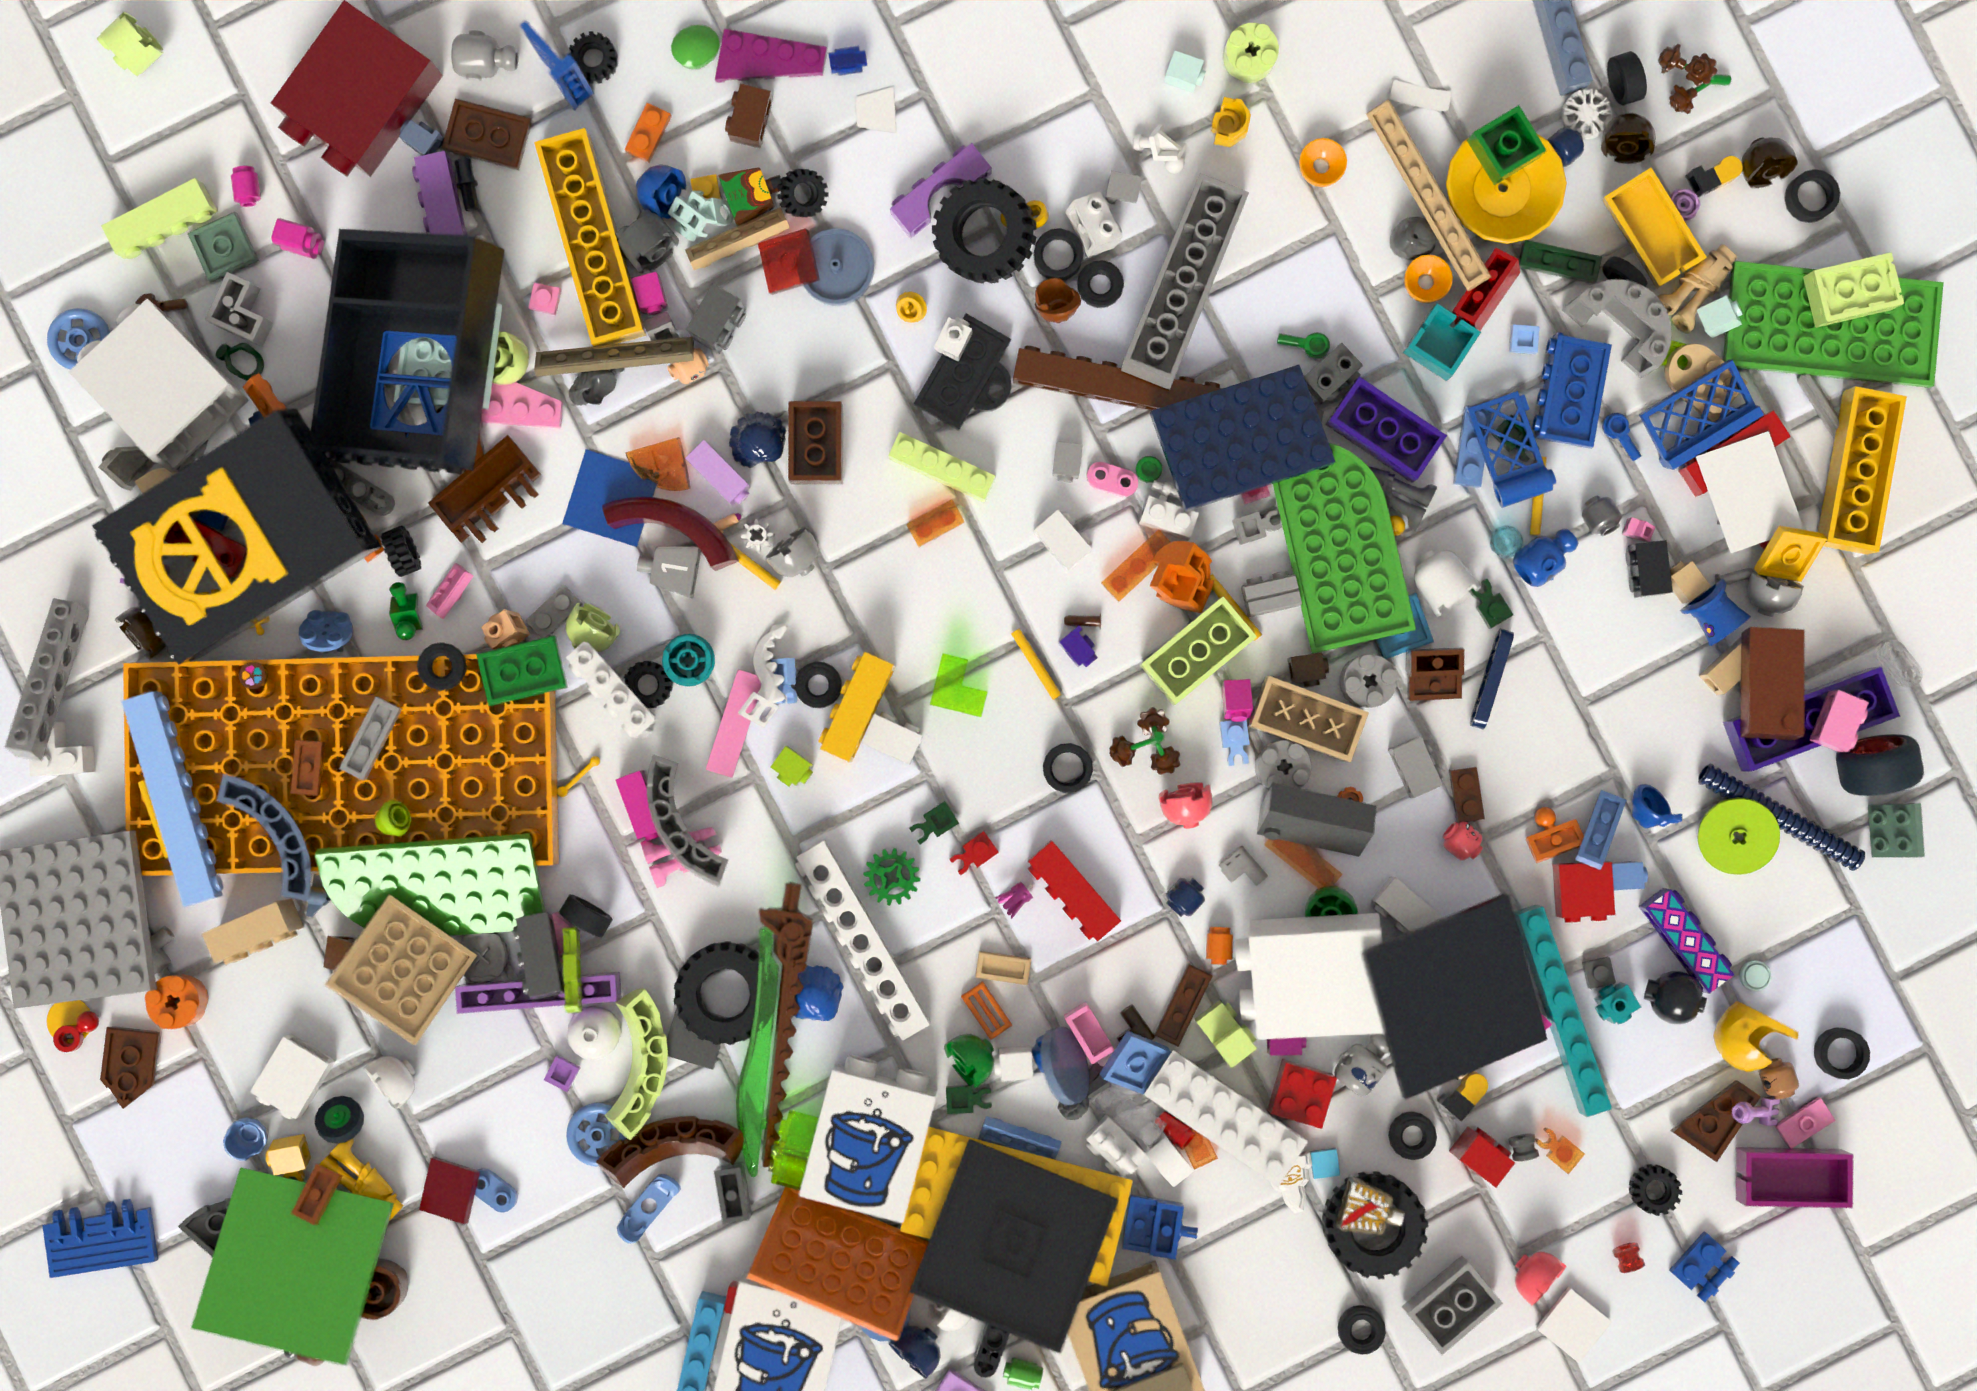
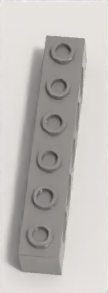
M56 598L52 600L5 744V748L15 757L42 761L89 615L78 602Z

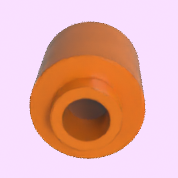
M1210 927V931L1207 933L1206 959H1211V964L1227 965V960H1232L1233 955L1231 928Z

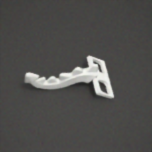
M784 624L773 625L771 631L759 641L753 657V666L760 680L761 688L758 691L759 694L753 691L738 712L741 716L763 728L779 708L775 703L786 698L785 694L778 689V686L785 678L782 675L774 674L777 663H767L774 657V654L767 651V649L775 647L774 638H782L788 628ZM754 699H758L759 702L752 712L746 713V709ZM768 706L772 707L765 719L759 720V716Z

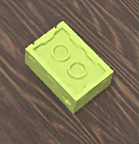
M1892 252L1814 270L1805 275L1803 279L1815 328L1893 310L1903 305V296L1899 295L1901 288L1895 264L1891 263L1894 261Z

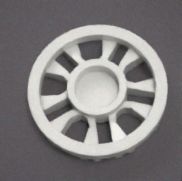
M1583 89L1575 92L1566 100L1562 108L1564 126L1573 129L1577 123L1581 124L1578 132L1582 135L1583 139H1592L1604 132L1605 127L1611 120L1612 108H1610L1608 98L1593 89ZM1586 95H1589V103H1586ZM1579 96L1582 104H1577L1573 99ZM1593 98L1599 99L1601 101L1600 104L1595 105ZM1568 105L1573 108H1576L1577 110L1575 111L1572 109H1568ZM1605 107V110L1598 112L1597 108ZM1575 115L1576 121L1569 124L1567 116ZM1605 115V122L1599 120L1598 116ZM1594 121L1601 128L1600 130L1596 128L1593 123ZM1584 126H1590L1591 134H1584Z

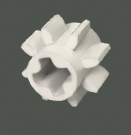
M755 519V525L751 527L747 524L744 525L748 531L747 534L741 535V538L749 540L746 545L747 549L754 545L757 552L760 553L762 546L771 547L768 540L774 537L775 534L766 531L770 526L769 523L760 526L759 521ZM763 530L761 533L764 537L763 540L759 541L756 539L753 542L754 536L752 533L754 531L759 533Z

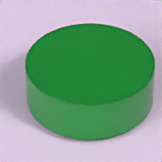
M1153 456L1141 458L1136 465V475L1145 483H1152L1154 480H1158L1162 473L1161 462Z

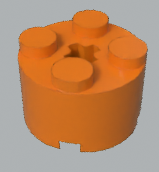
M186 974L163 977L156 981V990L148 991L145 994L147 1013L151 1020L162 1029H178L195 1024L203 1017L208 1003V993L203 983L199 979ZM176 997H179L180 1002H178L176 1006L174 1001L176 1000Z

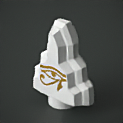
M1310 1151L1301 1152L1279 1187L1271 1183L1273 1189L1282 1193L1284 1202L1294 1213L1304 1211L1306 1202L1304 1186L1309 1181L1308 1169L1312 1166Z

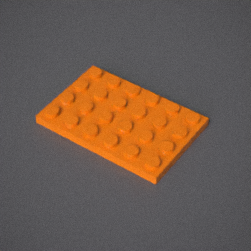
M787 1182L747 1278L897 1341L915 1295L910 1293V1289L929 1241L901 1232L896 1227L858 1211L799 1196L801 1187Z

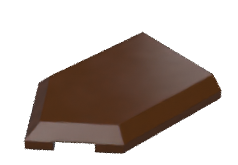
M106 1027L100 1080L117 1098L116 1101L122 1109L126 1108L154 1085L160 1032L123 1027Z

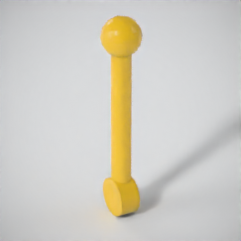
M591 757L590 763L569 783L557 789V794L560 797L567 796L568 790L593 766L600 764L599 757Z

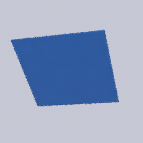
M586 449L562 524L637 547L645 523L613 529L607 524L602 505L630 497H653L661 472Z

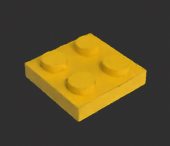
M1779 525L1756 563L1754 570L1758 575L1802 582L1827 538L1823 533Z

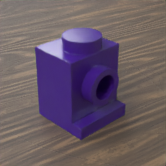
M1079 625L1059 641L1058 644L1077 667L1082 664L1087 667L1098 657L1093 651L1095 644L1086 634L1084 636L1079 634L1082 631Z

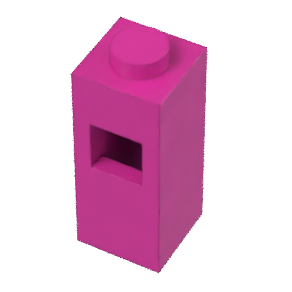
M639 770L616 779L615 781L637 839L645 838L646 841L658 838L659 836L648 807L647 777L644 770Z

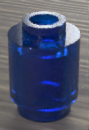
M859 45L834 49L835 52L828 53L832 74L838 73L841 76L863 72L862 67L867 66L865 50L860 51Z

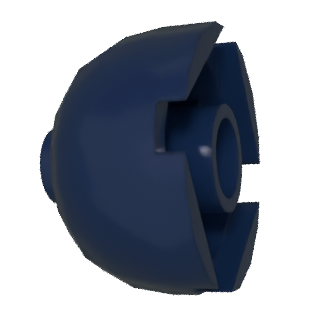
M917 1326L904 1327L897 1341L891 1339L888 1343L902 1360L904 1359L908 1362L910 1367L925 1379L935 1371L941 1357L940 1347L935 1342L938 1336L928 1327L924 1330Z

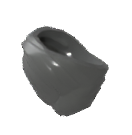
M1410 217L1400 222L1394 228L1390 237V248L1398 257L1414 260L1422 255H1430L1434 251L1438 239L1425 218Z

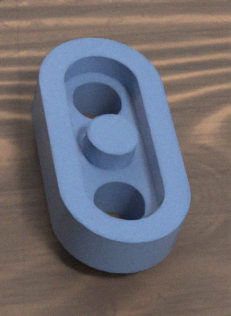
M486 1168L478 1169L480 1171L478 1179L485 1181V1187L481 1188L477 1184L475 1196L497 1212L503 1213L511 1210L518 1200L515 1188L491 1170ZM499 1195H504L507 1202L504 1204L500 1203L498 1200Z

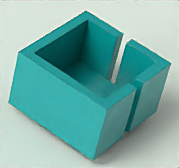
M1437 303L1430 310L1403 353L1447 381L1454 375L1481 334V331L1462 319L1453 328L1449 325L1457 316Z

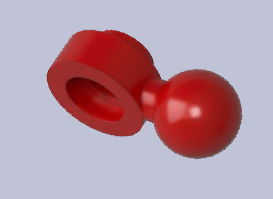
M85 1011L78 1016L77 1025H67L57 1029L53 1036L55 1047L62 1052H72L80 1048L84 1040L83 1033L92 1032L98 1027L99 1018L97 1014L92 1011ZM68 1034H72L74 1037L72 1043L67 1041Z

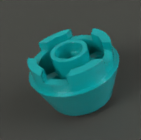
M683 634L675 637L667 644L663 652L662 664L666 675L674 683L687 687L696 686L703 683L711 675L715 665V655L711 645L704 638L695 634Z

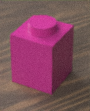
M657 272L631 278L638 306L643 314L656 315L663 312L662 308L668 307L661 279Z
M1250 679L1224 680L1222 687L1224 719L1241 722L1251 718L1253 703Z

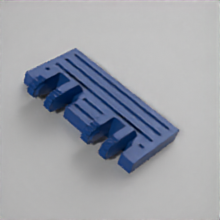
M123 1200L121 1207L124 1224H119L116 1204L113 1201L107 1202L105 1206L106 1214L84 1219L85 1230H83L80 1210L78 1207H74L69 1211L71 1232L66 1230L63 1211L55 1210L52 1216L53 1223L42 1225L49 1277H61L157 1261L158 1253L151 1207L137 1210V1221H135L132 1200Z

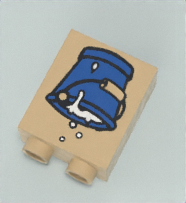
M1156 1260L1109 1278L1107 1286L1095 1283L1085 1288L1068 1336L1089 1391H1111L1181 1363L1184 1365L1193 1391H1205Z

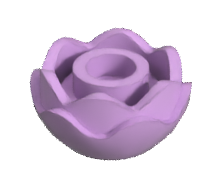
M1677 189L1670 194L1669 197L1684 221L1691 220L1696 216L1700 208V201L1694 191L1691 189Z

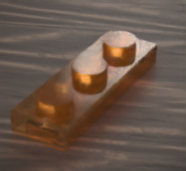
M1158 529L1101 584L1119 603L1157 567L1152 562L1154 556L1163 546L1171 542Z
M1268 839L1264 843L1265 847L1318 889L1325 886H1334L1342 876L1340 871L1307 845L1280 839Z

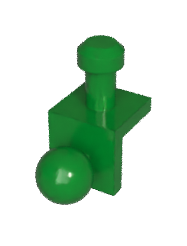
M395 582L389 588L393 596L391 597L389 615L396 635L401 640H410L415 636L416 630H422L423 628L417 612L418 594H405L407 591L405 584Z

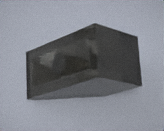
M138 446L116 447L103 456L102 463L98 468L121 488L131 491L136 486L135 481L145 475L156 462L150 459Z

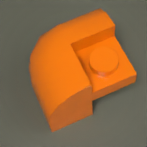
M1173 541L1163 546L1154 556L1152 562L1158 567L1153 575L1150 587L1157 592L1156 597L1183 610L1202 613L1214 580H1210V563L1212 560L1207 553L1193 542Z

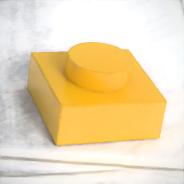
M716 174L690 179L692 191L704 192L703 197L706 199H721Z

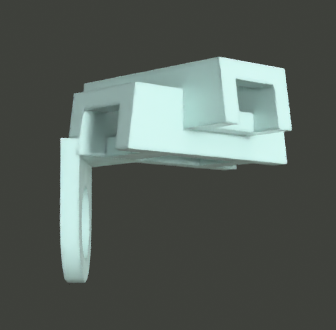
M692 191L688 200L684 197L676 196L668 212L670 216L677 220L673 229L691 241H694L696 236L706 238L708 234L703 231L706 223L723 226L731 224L733 215L729 204L725 200L717 198L706 199L703 197L704 192ZM681 204V205H682V208H681L680 212H678L677 209H678L679 205ZM721 206H723V208H724L725 211H726V214H727V218H726V219H724V218L722 217V215H721V212H720V207H721ZM693 215H695L696 218L692 224L690 223Z

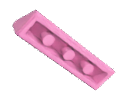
M738 669L706 770L733 778L751 722L749 719L738 714V712L753 691L759 694L758 691L761 688V683L757 675ZM754 699L746 709V713L752 712L758 699Z

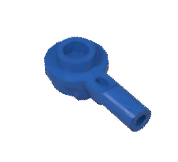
M1620 413L1607 415L1602 423L1605 435L1612 439H1618L1632 461L1640 458L1642 455L1628 435L1630 429L1627 418Z

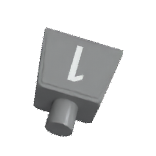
M656 547L654 558L639 556L637 571L651 573L650 584L693 598L701 550L699 547Z

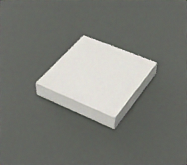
M1568 1286L1537 1325L1536 1329L1580 1363L1612 1321Z

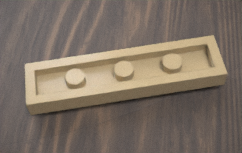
M781 207L687 248L685 251L693 270L708 267L712 262L721 258L730 257L746 247L755 246L766 238L780 235L790 227Z

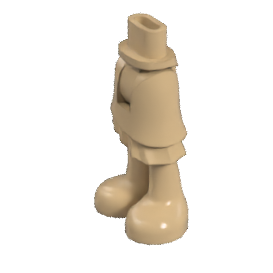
M1723 244L1716 251L1712 250L1705 260L1684 273V277L1679 278L1681 286L1672 294H1660L1657 296L1670 316L1677 311L1691 291L1697 292L1671 320L1673 325L1683 333H1691L1695 327L1697 309L1701 307L1708 297H1713L1714 293L1719 291L1728 272L1733 269L1731 264L1737 259V256Z

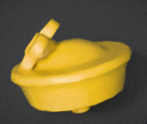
M912 291L904 292L896 300L897 314L902 320L911 323L918 322L926 315V302L918 293Z

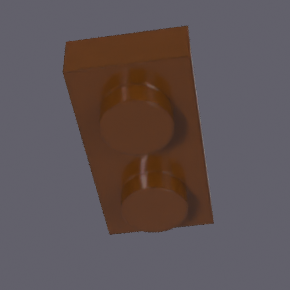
M1477 767L1449 771L1457 823L1485 819Z

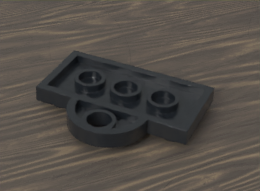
M967 313L963 320L970 323L969 327L972 328V335L959 362L942 354L914 402L916 407L960 431L972 409L980 412L994 411L1004 405L1011 393L1010 374L999 362L1009 346L1011 338ZM993 385L1003 387L1004 395L1001 398L995 399L990 396L989 389Z

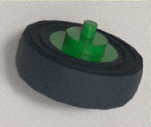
M346 1096L333 1097L325 1101L315 1115V1127L318 1134L327 1142L334 1144L345 1143L353 1139L360 1132L364 1124V1113L361 1106L354 1099Z

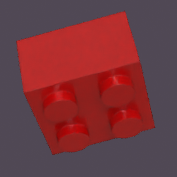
M1282 1059L1267 1110L1273 1115L1322 1129L1337 1077L1332 1073Z

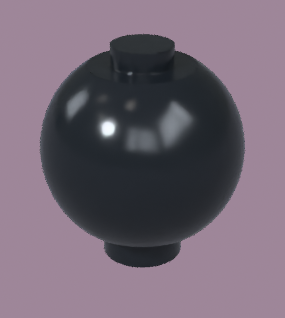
M1681 971L1664 973L1656 981L1648 979L1643 998L1650 1001L1652 1010L1660 1019L1671 1024H1685L1694 1020L1698 1012H1704L1707 1001L1706 997H1702L1703 989L1700 983L1690 974Z

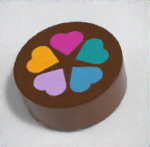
M250 662L243 665L240 669L239 680L246 688L259 689L267 683L268 671L262 664Z

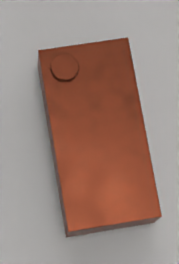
M1749 627L1741 633V737L1796 740L1804 736L1805 629Z

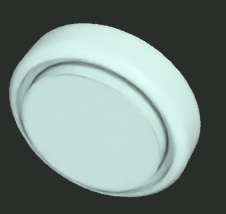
M1752 960L1742 966L1739 974L1740 981L1749 990L1761 991L1769 985L1771 971L1765 963Z

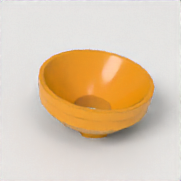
M1327 138L1315 139L1308 143L1301 152L1299 158L1300 172L1304 179L1314 186H1330L1340 180L1347 168L1346 153L1341 145L1334 140ZM1318 159L1325 160L1328 164V171L1317 173L1314 170L1313 163Z
M1435 255L1417 257L1409 264L1404 275V284L1408 294L1421 303H1433L1441 300L1449 292L1453 280L1449 265L1442 258ZM1421 275H1428L1432 278L1433 285L1430 289H1422L1419 286L1418 279Z

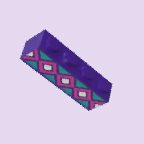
M1663 888L1638 907L1686 972L1700 983L1703 992L1710 994L1734 976L1730 969L1732 964L1724 954H1719L1714 948L1716 945L1714 939L1707 932H1702L1698 926L1700 921L1692 911L1688 912L1682 905L1685 902L1682 896L1676 890L1672 891L1671 889Z

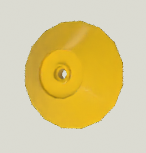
M1539 134L1537 135L1547 151L1538 160L1496 185L1492 183L1468 144V138L1462 142L1450 161L1446 188L1450 205L1465 228L1484 240L1509 244L1531 239L1551 225L1563 206L1567 182L1561 158L1550 142ZM1498 185H1504L1506 192L1499 191Z

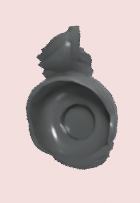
M617 368L580 372L569 390L570 400L577 406L587 405L588 403L600 405L603 398L616 387L617 379L614 374L623 372L625 369Z

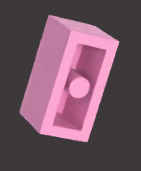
M1840 690L1829 691L1809 740L1837 752H1849L1857 742L1858 735L1856 732L1859 725L1867 717L1868 710H1866L1868 702Z

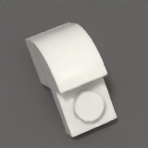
M1155 1122L1135 1138L1147 1157L1173 1187L1194 1172L1183 1155L1173 1146Z

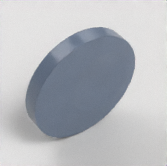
M827 229L812 236L803 246L798 260V272L802 285L814 299L827 305L841 306L856 301L868 290L874 275V261L868 245L857 234L845 229Z
M1058 1027L1048 1030L1041 1043V1063L1046 1082L1053 1095L1062 1104L1073 1105L1081 1103L1086 1098L1089 1090V1069L1084 1050L1074 1033L1068 1028Z

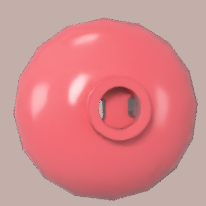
M1201 782L1177 785L1178 790L1169 794L1167 789L1159 793L1160 807L1164 816L1172 823L1183 825L1186 829L1197 827L1199 821L1204 820L1212 808L1211 787L1207 785L1203 788V783Z
M1536 1252L1530 1257L1525 1254L1515 1265L1519 1269L1515 1276L1516 1288L1522 1297L1533 1306L1548 1291L1556 1277L1559 1278L1567 1266L1550 1253Z

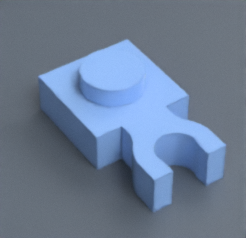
M1247 719L1241 722H1219L1222 747L1230 748V753L1227 757L1228 766L1234 765L1233 758L1236 754L1242 756L1243 764H1248V755L1243 750V745H1250Z

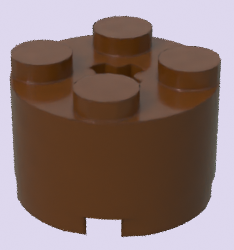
M377 1260L362 1312V1318L369 1320L381 1319L392 1313L404 1301L408 1292L407 1273L404 1268L390 1260ZM375 1285H377V1286L379 1287V1290H381V1293H378V1288H377V1287H374Z

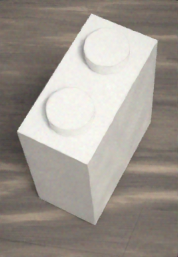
M292 1034L286 1035L281 1039L250 1092L256 1095V1100L267 1106L271 1104L278 1108V1113L283 1117L297 1119L304 1115L336 1060Z

